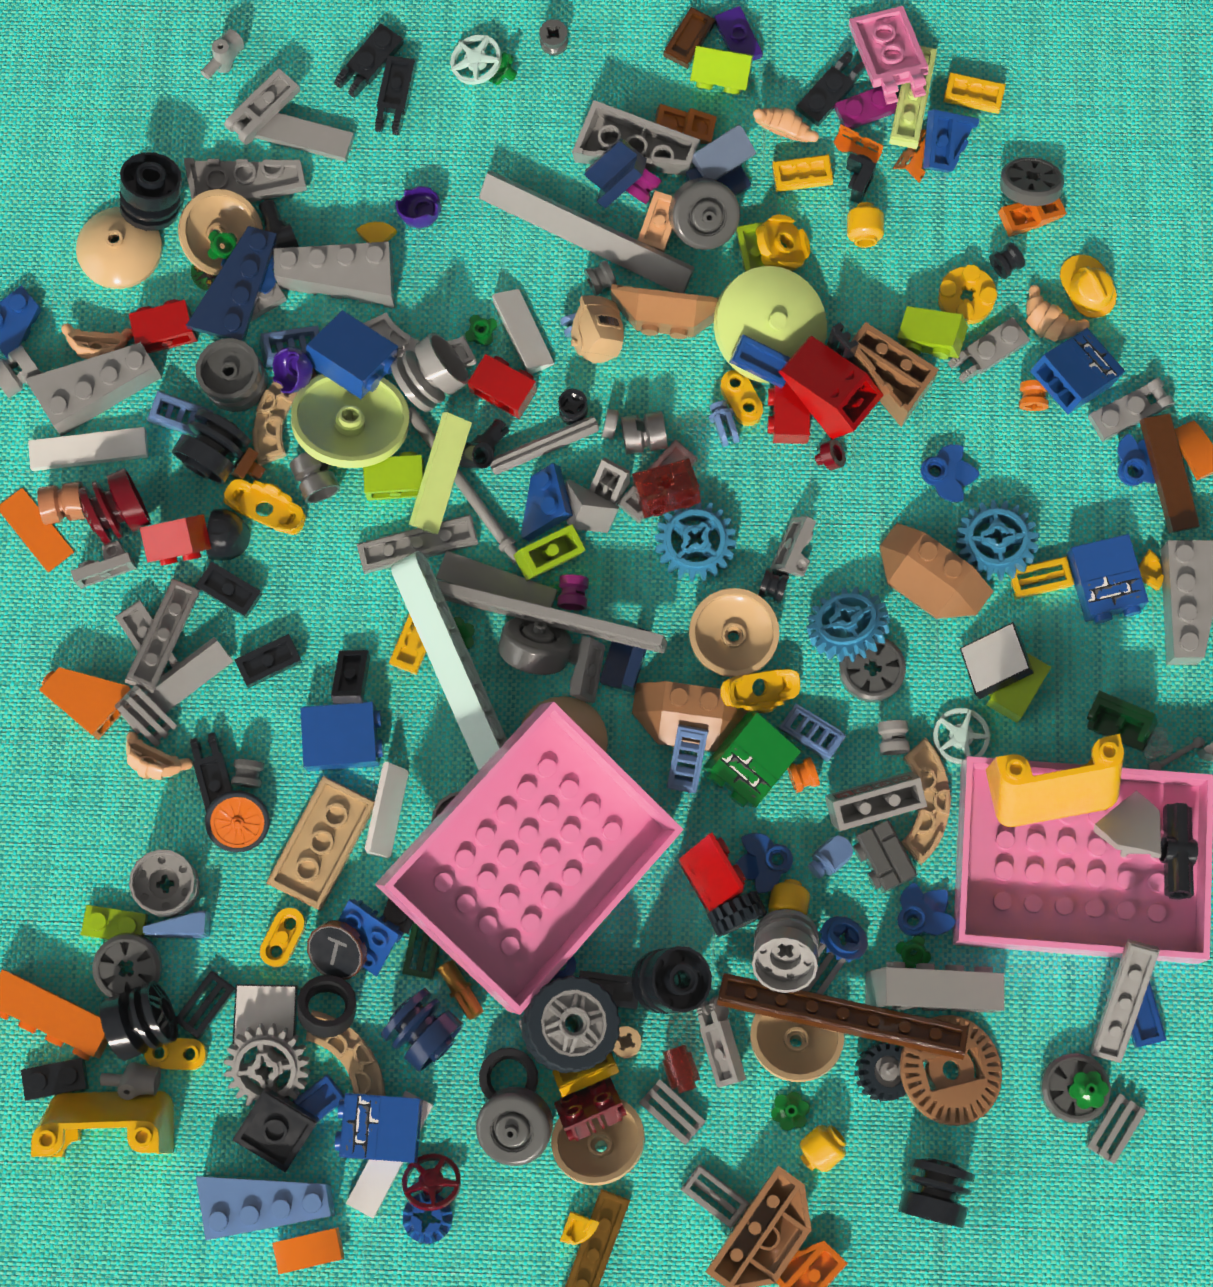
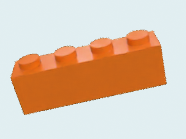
M1 970L0 1018L8 1020L9 1016L20 1020L18 1026L33 1034L38 1029L47 1034L45 1040L59 1047L66 1043L74 1047L73 1054L89 1061L91 1056L101 1058L108 1041L102 1029L99 1015L10 971Z

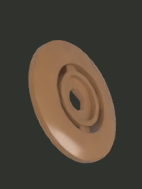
M954 1015L936 1016L931 1019L969 1027L964 1059L903 1047L900 1058L902 1084L910 1101L927 1118L944 1125H965L983 1117L994 1105L1002 1082L1000 1057L989 1036L972 1021ZM967 1052L970 1053V1055H971V1057H972V1059H973V1061H974L975 1068H976V1078H974V1065H973V1062H972L970 1056L967 1054ZM946 1061H952L958 1067L959 1073L954 1080L948 1079L943 1073V1065Z

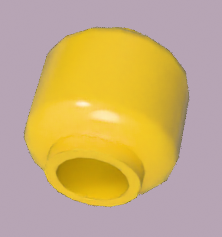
M861 202L857 204V207L852 208L848 212L847 237L856 246L862 248L872 247L883 238L884 213L880 208L875 207L870 202Z
M786 879L784 882L777 883L771 890L768 913L775 910L791 909L800 911L807 916L810 892L802 886L800 881L795 879Z
M818 1125L801 1140L800 1148L803 1154L800 1158L811 1171L816 1168L821 1172H828L846 1156L844 1146L847 1145V1142L834 1126Z

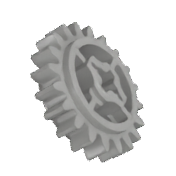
M260 1023L256 1033L251 1027H248L245 1030V1037L238 1034L234 1039L237 1045L231 1044L227 1049L233 1056H227L223 1062L231 1066L225 1071L224 1076L234 1078L228 1085V1088L239 1087L240 1090L236 1095L237 1099L244 1095L248 1096L246 1106H250L254 1100H258L266 1086L290 1100L289 1096L297 1099L300 1095L298 1089H304L307 1085L303 1078L308 1077L311 1070L303 1066L307 1065L311 1059L308 1056H301L306 1049V1045H295L299 1037L298 1035H294L290 1039L287 1038V1027L281 1033H277L275 1023L272 1024L268 1031L265 1030L263 1023ZM257 1046L258 1053L256 1054V1059L244 1064L246 1052ZM274 1047L278 1048V1049H279L280 1051H282L285 1055H281V1054L277 1053V1052L274 1050ZM268 1067H273L271 1072L268 1070ZM285 1070H291L289 1081L277 1087L276 1081L279 1078V1074H282ZM250 1078L258 1081L261 1086L255 1084Z

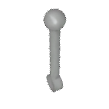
M1195 737L1193 743L1159 762L1154 761L1150 763L1148 769L1161 770V767L1194 748H1202L1205 745V740L1202 737Z

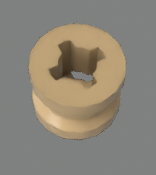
M620 1027L619 1038L616 1040L613 1052L618 1057L624 1059L632 1058L637 1055L641 1048V1036L632 1027Z

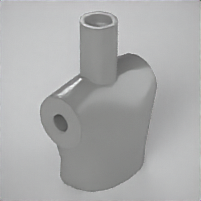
M228 29L213 42V58L200 71L206 79H210L216 71L227 73L231 70L235 58L244 49V42L236 31Z
M131 1062L127 1065L123 1074L101 1073L100 1085L118 1087V1095L125 1100H131L145 1094L155 1096L160 1085L161 1069L160 1067Z

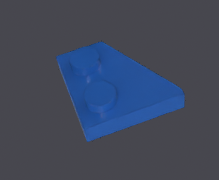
M935 109L928 111L923 168L945 173L952 172L959 161L960 153L965 150L969 142L967 137L972 128L978 126L979 118Z
M22 285L0 301V351L7 359L8 353L21 346L23 341L26 342L31 332V325L36 322L41 312L39 305Z

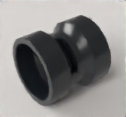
M578 389L564 391L558 400L559 414L562 421L571 425L587 418L588 405L584 393Z

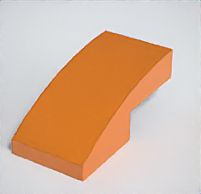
M660 104L656 111L654 123L700 139V144H709L712 142L717 116L692 108L685 112Z
M1060 198L1053 203L1043 206H1027L1015 203L1003 206L998 211L1008 237L1039 228L1067 214Z
M1194 420L1175 428L1181 456L1185 458L1195 479L1198 481L1213 474V444L1202 428Z
M339 1227L272 1243L278 1275L345 1259Z

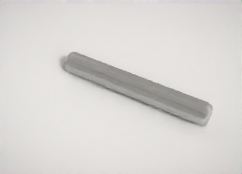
M594 416L587 417L494 457L490 467L494 474H500L598 432V423Z

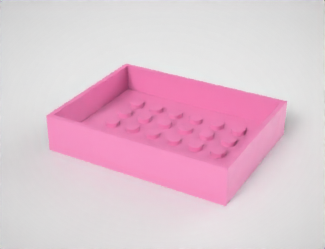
M554 701L540 704L375 885L507 1011L520 1015L531 1003L534 995H537L540 989L550 982L684 829Z
M973 756L965 758L961 764L954 900V919L956 923L953 926L952 945L1121 958L1126 942L1130 939L1157 946L1160 950L1157 961L1200 964L1210 960L1213 774L1122 768L1119 797L1112 807L1097 812L1017 827H1007L1002 825L995 815L986 775V768L995 758ZM1028 761L1033 776L1082 766L1080 764ZM1138 791L1160 811V833L1162 838L1163 807L1167 804H1187V806L1192 808V836L1198 843V857L1193 866L1194 895L1191 898L1180 900L1169 899L1168 896L1164 895V863H1161L1159 858H1151L1150 854H1128L1126 857H1120L1121 850L1115 849L1094 832V824L1132 793Z

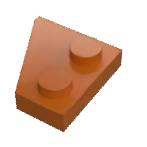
M821 1241L808 1248L798 1250L776 1283L780 1287H828L848 1263L825 1241Z

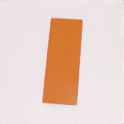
M20 488L0 504L2 516L47 572H50L74 553L52 524L45 525L43 523L39 507L23 488Z

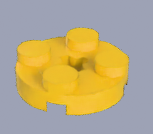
M773 215L757 227L756 235L758 248L762 254V263L765 266L782 267L793 272L801 267L809 257L810 243L803 228L798 230L792 224L795 220L787 215ZM781 241L787 245L786 248L781 244Z
M975 265L956 268L950 271L942 280L938 296L939 307L944 312L963 314L967 324L979 323L987 318L993 309L997 298L996 286L991 277ZM962 290L972 291L974 293L972 295L973 300L970 301L967 298L962 300L960 298L963 293Z

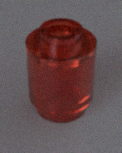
M686 1045L662 1052L665 1059L662 1063L671 1090L677 1088L680 1094L697 1088L695 1082L701 1079L692 1052H688Z

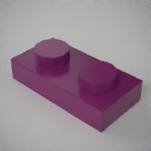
M882 86L835 103V111L841 124L851 130L895 114L897 103L886 104Z

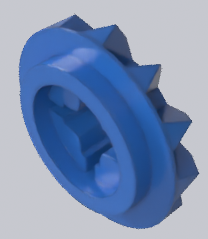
M842 916L832 917L824 923L820 930L822 934L820 943L825 944L826 953L832 952L836 955V960L843 958L848 963L854 959L859 960L867 949V936L862 927L852 919ZM843 933H845L846 942L844 946L841 945L839 938Z
M424 1193L413 1197L419 1202L431 1204L430 1196ZM436 1195V1203L444 1200L442 1196ZM408 1201L403 1210V1226L409 1237L419 1243L429 1244L437 1242L446 1236L453 1220L450 1205L432 1211L431 1215L440 1220V1223H429L425 1231H422L424 1227L422 1226L423 1220L418 1219L414 1214L425 1213L426 1211L414 1207Z

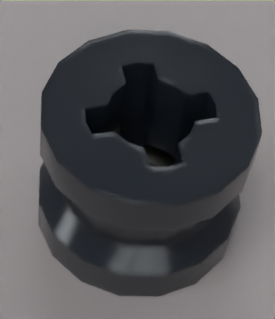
M1011 242L1005 244L1002 251L993 252L989 256L993 269L1003 279L1010 277L1013 270H1020L1025 266V259L1021 251Z
M766 568L758 595L762 598L766 596L772 597L775 602L781 603L789 575L785 573L778 575L772 569Z

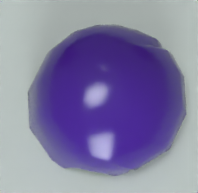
M423 186L410 190L406 189L402 199L395 202L399 217L409 227L417 229L432 225L442 209L439 195L431 188Z
M296 347L282 348L274 356L272 364L274 372L273 381L283 387L280 392L294 393L310 383L313 367L310 359L303 351Z

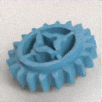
M700 500L696 502L695 508H691L688 501H685L684 510L674 505V516L665 512L664 519L667 524L658 523L657 529L663 533L655 534V541L662 543L655 547L656 553H665L661 556L660 563L670 562L668 573L678 569V579L680 580L684 577L685 573L689 574L690 582L694 581L696 574L700 575L703 582L706 581L707 572L717 577V566L725 570L727 568L724 558L733 559L734 553L728 549L736 548V541L729 538L735 536L736 530L726 529L730 526L731 519L721 520L723 515L722 509L712 513L713 503H709L706 509H702ZM688 521H702L699 525L684 524ZM713 530L718 534L720 541L717 551L711 547L712 544L709 542L710 533ZM674 531L680 535L679 538L682 540L681 549L677 553L671 543ZM701 537L700 544L696 542L690 545V538L695 540ZM692 557L707 558V560L700 562L687 561V559L689 560Z
M992 500L990 508L987 509L981 502L979 504V513L974 509H969V519L962 517L960 523L962 528H957L956 536L959 539L956 540V548H963L959 552V557L962 559L968 558L967 562L972 566H977L976 570L979 574L982 571H986L987 580H990L993 573H996L999 581H1002L1005 572L1013 579L1016 575V568L1024 573L1027 567L1026 563H1033L1034 555L1032 553H1037L1039 547L1034 542L1038 541L1039 533L1032 532L1036 526L1035 522L1026 523L1029 516L1028 512L1018 515L1019 505L1013 507L1012 510H1008L1007 501H1004L1002 507L998 508L996 501ZM989 523L990 527L985 531H981L980 536H973L979 527ZM1003 523L1011 526L1013 529L1006 527ZM994 538H998V541L1001 543H996ZM1014 545H1021L1020 549L1013 556L1005 558V553L1012 550ZM981 552L987 553L991 558L983 555Z
M855 587L852 593H848L846 588H843L841 595L838 596L832 591L830 592V600L820 598L822 607H812L814 615L807 617L809 625L806 626L811 645L816 646L818 654L825 652L828 660L836 654L839 662H842L845 656H849L851 662H854L855 655L860 654L865 659L867 658L866 650L870 649L876 652L875 642L885 643L884 634L890 633L888 624L891 621L886 604L881 603L878 595L871 597L870 590L868 589L862 595H860L858 587Z

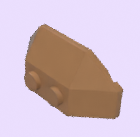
M615 284L611 286V300L616 302L619 310L634 329L641 331L645 335L656 336L658 333L669 334L675 339H686L687 337H695L714 323V312L719 297Z
M896 523L879 546L887 585L935 619L976 616L994 592L972 565L923 531Z
M668 681L636 683L632 714L658 745L674 747L679 724L708 730L705 751L715 752L746 713L753 711L726 706L722 700L721 689ZM682 737V742L700 744V740Z
M777 1166L728 1235L705 1272L725 1287H759L775 1284L812 1230L805 1184L780 1166Z

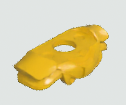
M235 479L230 482L224 492L223 502L236 512L276 531L296 535L304 526L306 515L302 507L294 504L292 497L284 493L277 485L262 483L257 480L249 483L242 479ZM267 502L273 506L272 513L268 516L258 515L256 507L260 503Z
M774 669L739 675L725 680L722 683L720 694L726 706H733L738 709L743 708L746 711H757L760 714L769 713L777 708V706L785 705L784 701L793 699L799 694L800 676L797 671L792 669ZM760 678L764 681L765 689L760 696H756L752 686L755 680Z

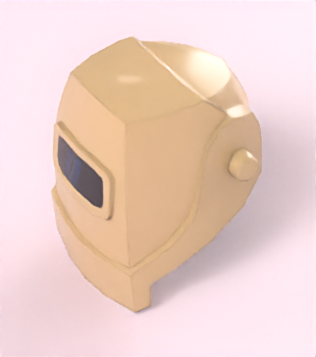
M581 296L579 299L580 307L572 324L571 345L574 346L578 355L583 356L584 359L592 363H604L614 357H618L623 345L624 329L620 310L616 302L601 296Z

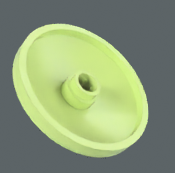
M761 266L742 273L725 287L717 301L714 312V333L718 347L728 363L740 336L743 334L791 358L810 336L825 344L827 319L821 299L804 278L782 267ZM729 363L737 372H739L743 376L757 382L769 383Z
M320 374L311 379L310 383L300 389L295 396L291 409V426L297 442L315 459L336 467L362 468L386 460L402 446L409 428V409L399 389L385 378L381 379L375 391H369L360 399L328 377Z

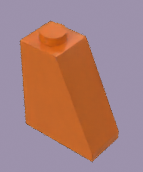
M59 667L56 671H51L44 677L39 690L99 740L121 716L114 705L131 688L124 684Z

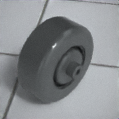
M696 178L683 184L673 195L669 206V221L674 233L685 244L695 249L710 250L722 246L734 235L740 221V207L734 193L721 182L712 178Z
M515 617L504 624L498 651L505 662L520 671L536 675H550L562 671L567 666L572 649V638L564 629L548 626L539 621L532 622Z
M507 1087L495 1092L484 1103L476 1121L477 1139L484 1152L496 1162L508 1166H522L536 1160L546 1149L553 1133V1117L549 1106L537 1093L523 1087Z

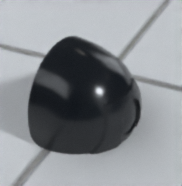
M214 509L211 512L207 531L212 549L206 550L208 558L225 561L240 556L250 542L248 525L239 515L230 510Z

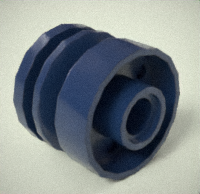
M423 988L417 994L404 1001L392 1014L388 1024L381 1033V1036L386 1041L399 1033L392 1044V1047L396 1050L407 1042L411 1044L404 1058L418 1072L424 1070L432 1062H437L456 1041L454 1038L464 1026L449 1010L436 1018L434 1013L441 1002L436 998L424 1006L431 996V993L426 988Z

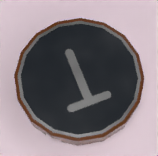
M337 920L319 925L312 931L307 941V953L317 971L323 975L341 977L343 980L352 978L363 968L367 960V948L365 942L362 944L359 938L360 934L355 928Z

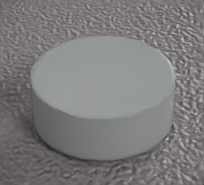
M607 409L601 437L609 439L614 437L619 416L618 410Z

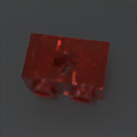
M689 458L632 474L635 493L644 518L660 516L669 511L689 508L701 503L699 484Z

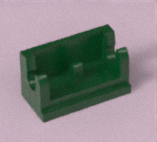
M1100 690L1087 716L1089 720L1087 728L1103 736L1120 734L1122 744L1144 752L1158 724L1155 713Z

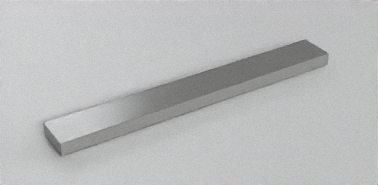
M491 170L486 174L479 199L674 292H686L695 267Z
M437 580L445 600L506 616L518 617L532 622L539 621L548 626L658 653H665L667 641L664 635Z

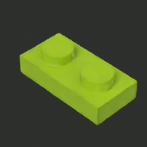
M764 222L737 227L736 235L744 272L765 266L761 261L762 254L758 248L756 235L757 227Z
M86 905L80 935L105 940L122 933H135L144 936L143 926L147 925L148 915Z

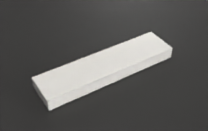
M145 427L28 440L30 469L32 471L149 458Z
M405 1091L402 1096L406 1098H419L408 1091ZM424 1100L420 1131L434 1106ZM369 1159L346 1204L374 1219L404 1162Z

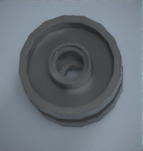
M219 339L209 344L200 354L196 364V378L203 391L216 406L229 412L245 411L255 406L268 386V376L263 363L253 348L238 339Z

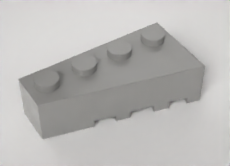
M593 100L572 154L575 163L593 164L619 139H624L647 159L646 170L686 176V171L695 167L692 163L693 154L701 149L700 139Z
M389 242L274 248V276L280 289L314 295L320 293L331 295V298H349L359 300L360 303L371 304L372 302L383 304L385 307L395 308L393 254Z
M140 342L25 378L52 425L63 436L162 378Z
M1168 540L1160 549L1162 575H1164L1162 591L1166 665H1197L1205 658L1213 618V540Z
M886 962V967L866 972L865 1004L876 1007L892 1006V1010L918 1009V1007H922L923 1011H945L948 1008L953 1012L1004 1011V973H993V967L984 966L974 967L973 972L964 971L963 965H945V970H935V964L929 963L916 964V968H905L904 962Z

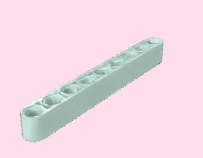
M416 551L391 565V572L476 766L480 770L502 747L507 738L430 564L422 552Z

